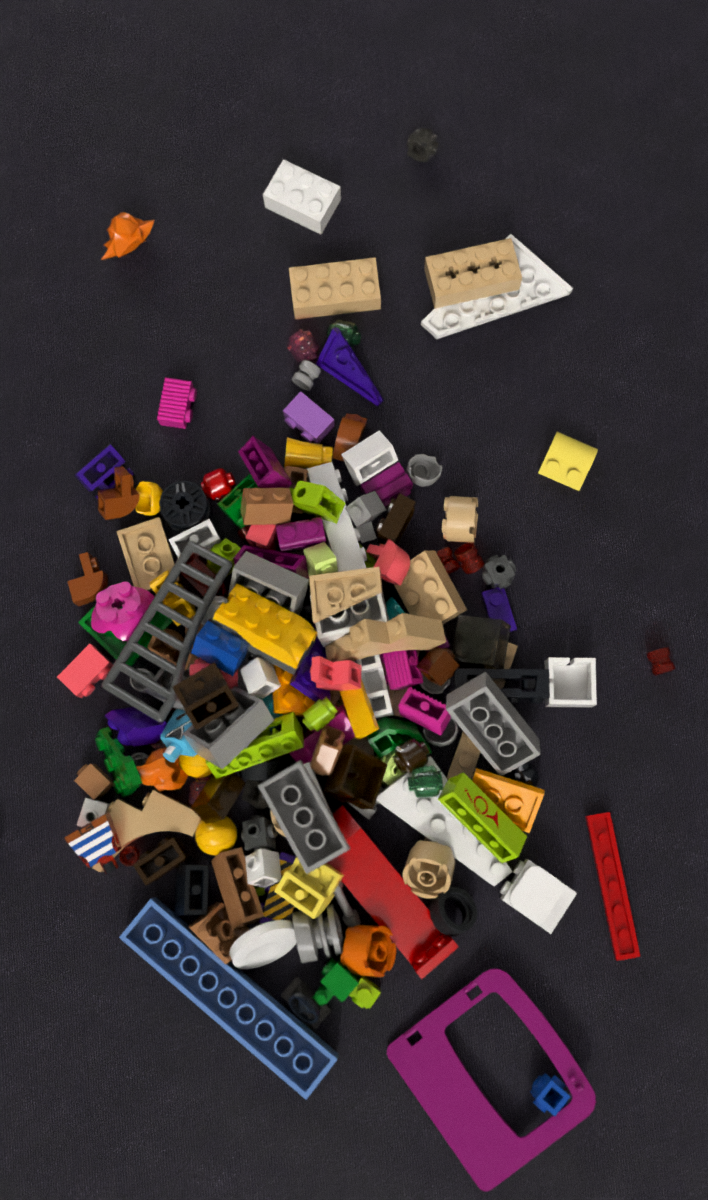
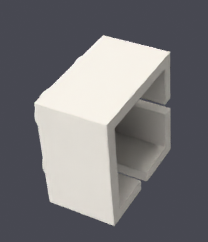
M549 657L545 660V669H549L550 698L545 700V707H593L597 705L596 658H573L570 661V658Z

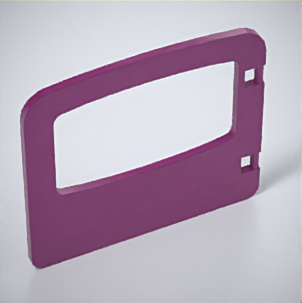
M498 968L489 969L480 974L391 1042L387 1048V1056L476 1185L483 1191H490L586 1119L593 1112L596 1104L594 1089L557 1032L515 980L506 971ZM478 985L482 993L471 1000L467 993ZM492 992L498 993L524 1022L547 1053L572 1094V1100L561 1108L556 1116L552 1115L525 1136L517 1135L491 1105L461 1062L445 1034V1028ZM416 1031H419L423 1038L414 1045H411L407 1038Z

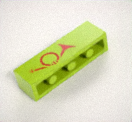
M464 772L448 779L438 800L501 863L519 857L527 838L519 827Z

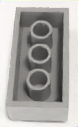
M487 672L482 673L447 694L446 710L500 776L541 755L539 738Z

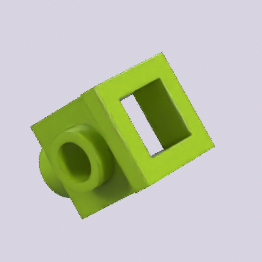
M360 976L359 984L349 996L359 1007L370 1009L381 994V988L367 977Z

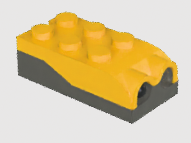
M238 583L229 593L227 603L222 602L216 610L212 621L215 625L250 643L247 651L293 675L313 647L318 633L301 616Z

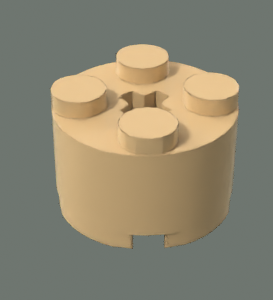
M445 497L444 511H446L445 517L447 519L442 520L443 539L451 542L475 543L478 522L476 511L478 498Z
M420 840L416 842L409 852L403 871V880L405 884L412 888L411 891L415 895L423 898H436L438 894L446 893L449 890L455 868L452 849L449 846L432 841Z

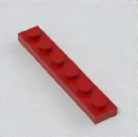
M610 812L585 816L615 960L620 961L641 957Z

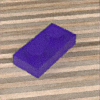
M498 587L482 592L481 595L494 637L516 631L517 627L505 589Z

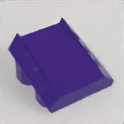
M134 707L111 710L105 715L109 727L119 731L118 741L123 745H132L133 747L157 743L161 739V734L167 725L165 721L157 722Z

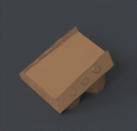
M215 902L207 908V915H200L188 926L225 964L232 960L229 952L233 943L249 931L247 926L232 929L225 904L222 902Z

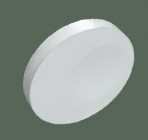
M288 920L270 921L244 933L230 948L229 954L234 966L240 969H253L267 965L284 956L296 944L293 922Z

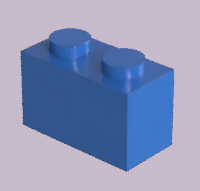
M207 621L196 635L191 653L210 664L215 662L220 670L233 676L244 661L250 643Z

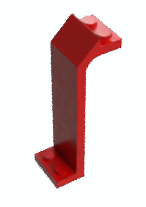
M342 805L332 815L351 849L327 862V864L344 874L341 881L379 926L387 927L392 932L393 936H390L391 941L395 943L396 947L410 962L415 972L423 979L459 946L451 936L441 933L434 926L430 918L429 909L411 891V887L405 884L401 875Z

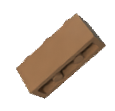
M242 847L219 853L211 860L232 929L255 923L264 917L254 885H250L247 882L246 861Z

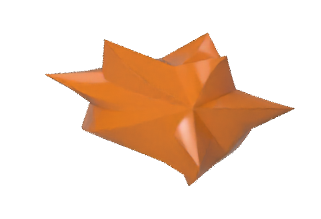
M125 212L113 217L109 228H107L110 240L104 244L108 250L101 260L115 256L119 258L135 250L146 241L154 220L143 221Z
M167 748L152 751L144 765L136 766L139 774H141L140 778L143 784L153 785L158 792L181 789L188 778V775L180 768L178 758L175 762H170L164 758L163 753Z

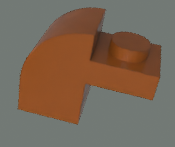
M346 413L338 429L333 459L344 461L341 454L361 442V437L367 425V418L357 414Z
M123 466L114 467L115 488L98 490V511L105 520L124 517L131 513L138 504L140 494L133 487L132 474H129Z
M88 552L79 554L85 576L67 581L73 603L77 606L96 601V595L108 586L107 574L103 570L98 571L100 566L97 558H93Z

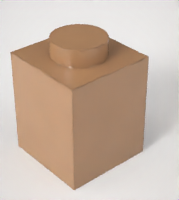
M92 763L89 765L85 764L77 772L78 777L74 780L93 800H100L113 786V780L96 764Z

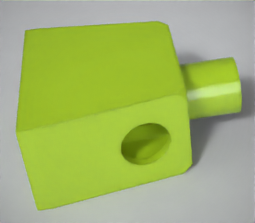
M299 481L295 488H290L292 501L296 507L306 514L322 517L324 520L337 524L346 503L326 486Z

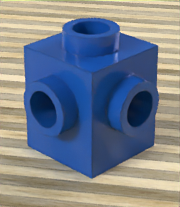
M545 1073L543 1076L537 1077L530 1091L535 1098L533 1103L542 1112L545 1113L548 1110L553 1116H556L570 1098V1095L564 1090L566 1084L556 1075L551 1078Z

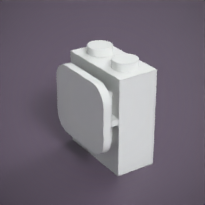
M525 859L524 862L520 860L513 870L515 876L512 881L509 882L507 880L501 888L500 893L502 896L500 899L551 934L577 893L530 860Z

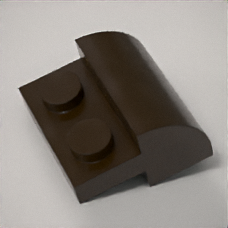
M215 662L172 686L196 730L239 706L235 695Z

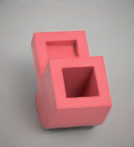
M389 539L385 545L369 544L366 552L377 560L374 567H380L381 579L387 583L401 586L410 567L408 553Z
M321 656L312 657V666L310 668L311 681L316 683V688L324 690L346 691L361 689L362 666L351 660L332 662Z

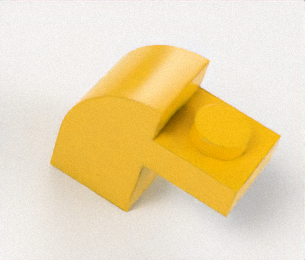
M169 570L149 582V586L156 594L170 573ZM177 581L174 582L176 585L184 588L181 583L179 584ZM170 591L163 600V604L189 619L196 613L193 604ZM172 620L177 627L181 625L176 621Z

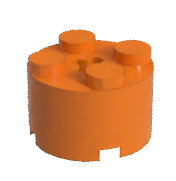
M356 925L348 927L345 932L343 952L340 956L341 964L346 966L353 975L385 976L384 973L392 969L396 958V945L391 942L390 936H393L392 932L385 926Z

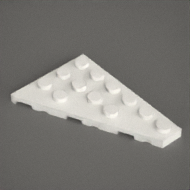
M510 234L506 239L512 238L522 275L520 289L436 308L421 321V325L436 339L567 296L572 292L573 288Z

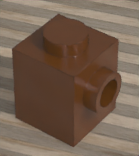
M436 647L430 650L416 667L429 682L442 686L454 675V671L459 667V664L454 660L455 655L449 649Z

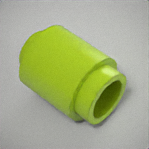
M325 697L323 700L319 699L303 713L305 718L302 721L310 731L315 729L319 732L335 718L338 710Z

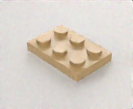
M160 517L117 531L134 587L143 588L149 592L153 591L149 586V582L167 570L170 572L175 565ZM179 576L176 579L177 582L181 581Z

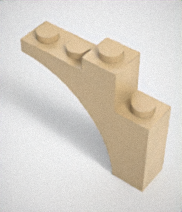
M402 613L387 622L364 619L349 628L350 633L325 646L327 660L332 662L356 661L395 651H430L445 643L446 638L442 620Z
M152 790L151 793L148 792L142 802L143 810L122 799H117L116 802L112 801L107 809V820L114 824L113 828H110L113 834L112 847L116 853L111 856H102L92 869L100 873L105 872L103 865L113 861L116 855L131 842L151 833L173 831L194 837L197 825L202 819L191 807L157 790Z

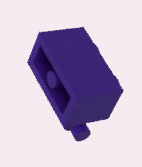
M110 444L79 470L75 476L89 492L97 486L100 490L115 488V480L108 486L103 481L112 473L114 474V467H120L126 461ZM128 467L126 470L133 476L134 472Z

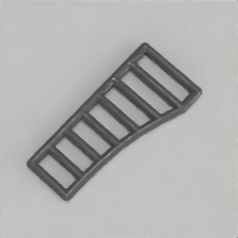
M189 541L102 682L103 689L157 722H163L178 698L172 686L182 681L189 652L197 631L216 593L231 570L232 562L194 541ZM193 552L221 566L215 578L186 564ZM181 572L209 586L203 599L174 583ZM169 591L198 607L193 620L162 603ZM157 611L188 628L184 642L150 623ZM145 631L180 651L176 665L138 643ZM132 651L173 674L171 688H166L126 664ZM120 671L166 698L160 710H156L113 684Z

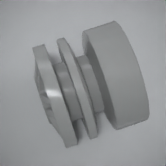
M333 904L327 906L328 916L324 917L322 912L317 919H312L302 911L292 913L295 938L302 964L318 961L319 948H323L326 957L331 958L330 946L333 945L336 955L341 956L344 938L340 918Z

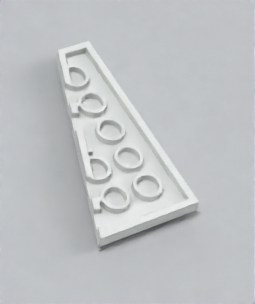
M428 756V764L413 774L405 773L378 794L376 799L378 803L404 820L430 841L449 846L453 851L452 854L455 859L492 886L497 885L513 872L506 862L501 863L438 800L447 782V778L431 756Z

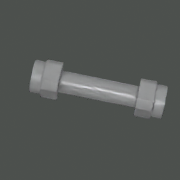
M340 881L334 891V896L344 914L342 919L347 927L360 925V916L356 910H352L342 891L343 883Z

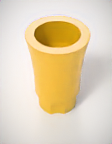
M287 437L284 467L311 468L332 462L333 447Z

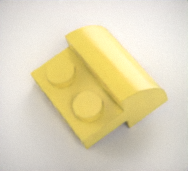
M556 432L538 473L580 491L598 449L560 432Z
M296 857L290 870L284 873L274 892L312 919H315L333 899L334 891L344 874L327 863L306 874Z

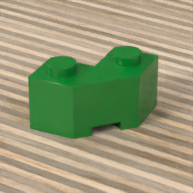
M383 717L377 721L379 729L366 736L367 741L379 758L392 752L397 746L411 738L419 743L423 741L428 747L429 752L432 753L424 734L414 722Z

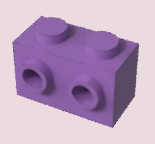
M301 391L283 410L285 423L292 429L296 427L301 431V436L309 443L313 441L319 444L335 427L334 419Z

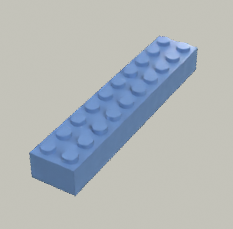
M151 898L119 938L307 1100L338 1060V1053L242 970L235 967L231 961L225 964L188 928L189 925L179 916H175V913L158 898Z

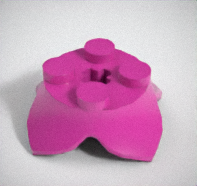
M128 582L109 586L96 595L97 602L91 618L92 629L98 633L111 631L118 639L127 642L155 596L143 588L131 586Z

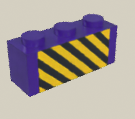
M281 852L279 856L281 878L287 870H290L297 856ZM279 882L265 888L268 896L266 902H261L260 904L264 917L259 922L261 924L275 920L291 921L295 906L274 892Z

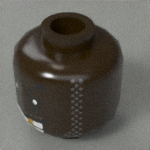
M411 738L395 748L393 760L402 773L413 774L428 764L427 755L430 752L423 741L419 743Z

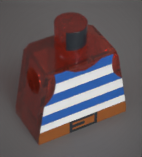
M109 812L64 837L88 868L100 863L105 874H108L119 867L113 854L122 847Z

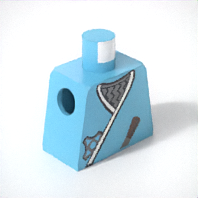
M176 709L161 734V740L167 747L163 756L170 762H175L179 755L191 757L197 755L183 735L193 725L185 710Z

